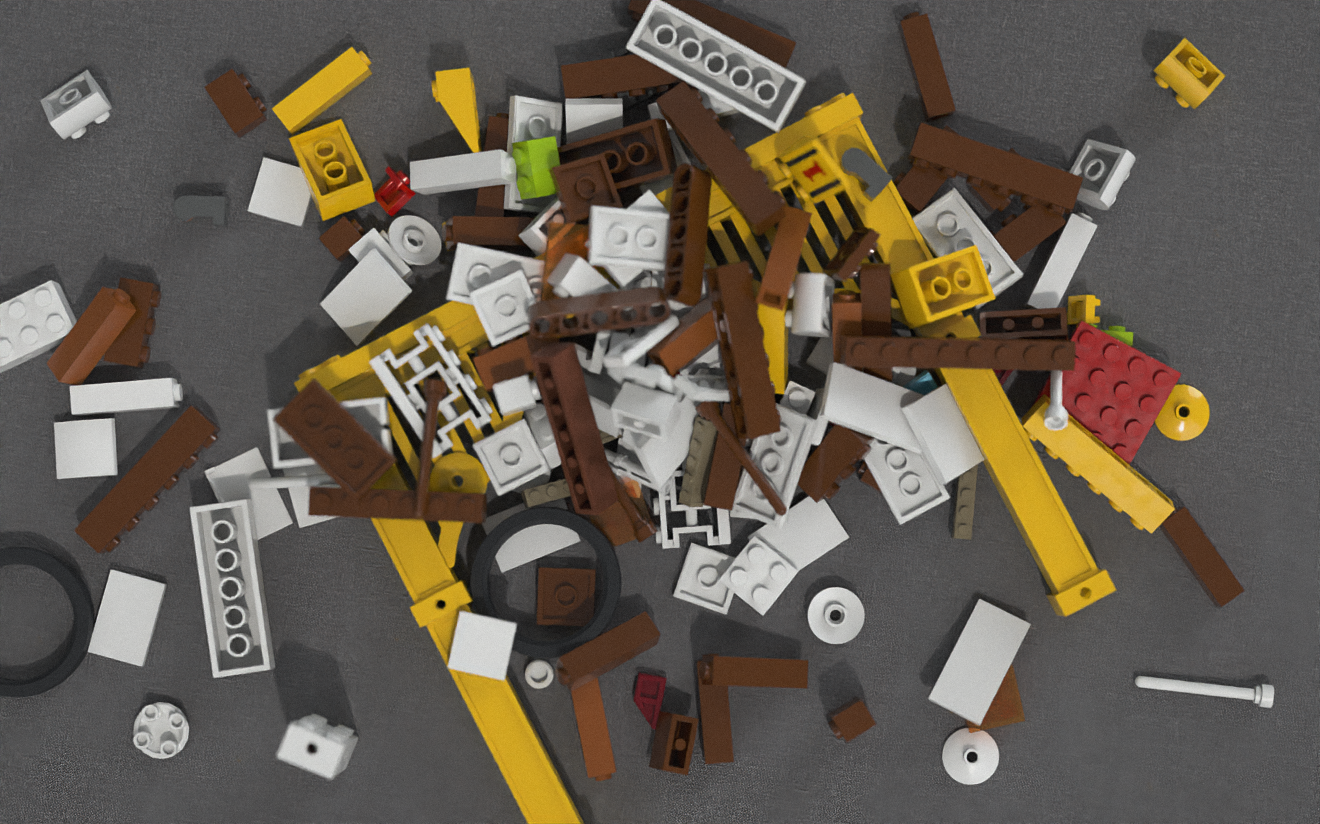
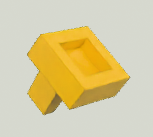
M1095 295L1068 296L1067 324L1077 325L1080 319L1088 324L1100 323V317L1095 316V306H1100L1101 300L1096 299Z

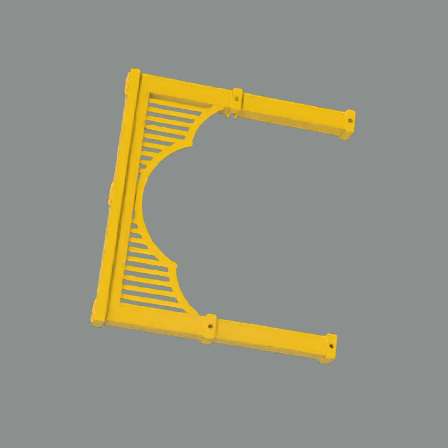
M841 93L827 102L804 113L805 117L780 130L779 133L776 132L744 149L752 160L750 165L755 171L760 169L769 181L767 186L772 192L777 190L786 202V206L789 205L782 193L792 188L803 211L812 213L810 224L830 261L838 252L836 245L814 204L810 200L805 202L795 190L799 185L793 177L787 179L778 168L781 162L777 157L803 136L814 137L820 142L841 171L840 161L844 152L850 148H859L887 172L860 121L863 111L853 93L847 96L845 93ZM842 171L851 183V186L840 191L858 227L873 228L881 235L876 241L878 247L873 252L877 263H890L892 275L933 260L927 245L892 180L870 202L863 196L867 188L854 176L847 175ZM712 179L708 231H712L728 263L741 262L722 226L723 223L732 220L763 278L767 265L763 253L746 221ZM672 187L655 195L669 213ZM835 195L824 199V202L846 241L853 232V229ZM589 224L561 238L551 250L533 259L558 264L565 253L580 256L588 263V248L585 243L589 240ZM774 226L764 232L771 247L776 234ZM805 237L801 255L810 273L824 274ZM706 245L705 264H710V268L716 267L717 264ZM865 256L859 265L861 266V263H870L868 257ZM590 265L619 290L620 286L603 266ZM853 278L841 281L844 288H834V293H838L841 290H853L855 293H861ZM891 278V289L896 299L891 298L892 319L908 326ZM753 279L752 286L756 296L761 282ZM788 298V310H793L794 299ZM453 300L344 357L339 355L331 357L320 365L299 374L300 380L294 382L298 392H300L315 378L338 402L382 397L387 399L392 395L369 361L388 349L392 351L397 360L401 359L421 345L413 333L429 323L431 328L435 325L439 328L445 338L441 343L448 352L451 349L454 351L461 362L460 366L464 374L468 373L476 384L477 388L473 391L480 400L484 397L492 408L493 412L489 414L492 420L489 422L495 433L522 420L523 411L503 416L502 422L469 358V355L489 347L491 344L474 305ZM962 311L912 328L916 336L978 338L981 336L972 316L964 317ZM567 315L566 318H571L574 315ZM529 330L521 333L523 337L531 335ZM428 334L425 335L424 338L430 347L417 354L425 367L428 369L440 361L445 370L449 369L448 364ZM387 360L385 363L408 396L411 393L405 383L417 376L408 361L395 369L390 360ZM933 368L941 384H946L985 459L983 463L1051 590V593L1046 596L1056 615L1066 617L1116 591L1105 569H1098L993 370ZM435 370L434 372H432L431 374L427 375L426 377L417 382L422 392L424 387V381L429 380L428 377L435 374L436 372L439 373L438 370ZM535 373L528 375L530 381H533ZM456 384L461 395L454 399L453 402L461 416L470 408L458 384ZM447 385V391L451 395L453 392ZM387 399L390 425L388 426L417 480L420 460ZM439 409L437 421L440 427L443 428L449 422ZM470 418L464 420L474 443L485 439L481 429H476ZM455 428L446 432L453 443V446H451L453 452L468 454ZM442 453L435 458L432 457L434 465L443 458ZM398 462L370 488L412 490ZM487 474V484H488L491 480H490V478H489V476H488V474ZM453 478V485L459 487L455 478ZM429 480L428 491H431L430 480ZM371 518L415 603L410 609L419 627L426 626L448 667L460 611L475 613L471 602H473L472 595L469 594L466 588L468 585L466 580L459 581L452 569L455 566L457 544L464 522L438 521L441 527L438 541L428 521ZM441 600L445 602V607L441 606ZM448 668L527 823L584 824L507 673L505 680H499Z

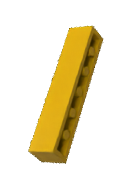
M1043 394L1021 418L1022 427H1024L1027 436L1033 441L1038 439L1045 445V451L1054 459L1060 457L1066 462V468L1074 476H1083L1088 481L1087 485L1093 492L1098 495L1103 493L1110 499L1108 501L1109 504L1120 513L1125 511L1131 516L1129 520L1139 530L1145 528L1152 534L1175 510L1172 500L1069 414L1068 425L1064 429H1048L1044 425V413L1050 406V398Z

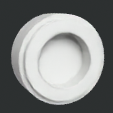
M544 660L531 662L525 671L526 681L530 686L537 689L547 687L554 676L552 666Z

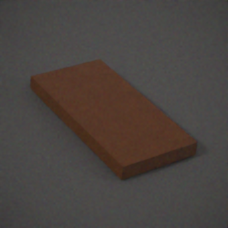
M315 378L272 419L355 502L398 461Z

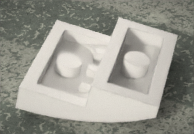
M114 418L54 423L57 479L118 475Z

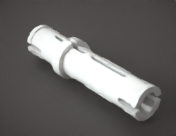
M604 448L608 464L615 475L620 476L622 474L661 492L663 495L670 492L673 486V478L669 477L661 488L654 487L643 465L630 460L629 456L624 453L617 454Z

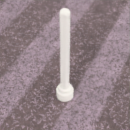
M1051 370L1050 406L1044 413V425L1051 430H1061L1068 425V413L1062 406V371Z
M328 474L253 478L248 483L249 487L253 490L338 485Z
M1138 676L1135 679L1136 686L1142 688L1253 700V703H1257L1259 707L1271 708L1274 699L1273 685L1260 684L1259 687L1255 686L1254 689L1146 676Z

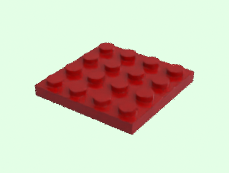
M1080 319L1069 340L1076 342L1075 370L1062 371V406L1071 417L1130 465L1182 373ZM1051 372L1032 406L1043 394L1050 398Z

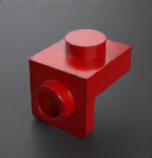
M388 166L385 171L390 176V179L374 193V197L385 212L393 217L416 193L410 190V178L401 169L396 172Z

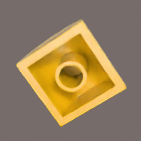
M1186 38L1153 70L1157 74L1155 80L1161 87L1168 88L1170 86L1177 93L1175 96L1176 101L1182 107L1187 108L1190 105L1193 109L1197 108L1225 77Z

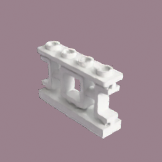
M429 323L413 333L421 344L419 347L399 360L388 349L369 362L421 441L423 440L425 421L417 410L421 408L426 415L427 404L414 384L435 370L439 371L453 393L439 402L438 410H441L449 424L437 431L443 441L439 443L436 438L434 439L432 457L435 458L453 446L446 432L470 418L476 429H479L492 420L489 414L493 410L484 397L479 400L473 390L477 386L470 375L467 373L463 376L457 366L461 362L452 349L448 352L441 343L445 338L436 325L431 328ZM428 334L450 367L449 369L445 370L440 361L428 369L425 367L417 355L430 347L424 338L425 335ZM387 360H390L395 369L408 361L417 376L405 383L411 392L408 396L385 363ZM460 382L481 414L479 418L476 417L472 409L458 416L451 406L450 402L461 395L456 387L457 383Z
M687 456L682 462V470L674 471L670 476L673 478V486L670 492L666 495L659 492V498H653L654 515H660L661 526H656L658 530L656 532V542L662 543L663 549L680 548L679 533L707 531L708 545L731 544L728 510L716 508L718 536L713 537L712 525L698 526L697 509H710L711 507L704 505L703 507H688L684 504H676L675 477L684 476ZM665 500L671 501V511H686L687 527L673 528V540H668Z

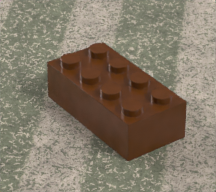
M659 118L557 147L560 165L604 153L617 192L673 177L677 169L666 120Z

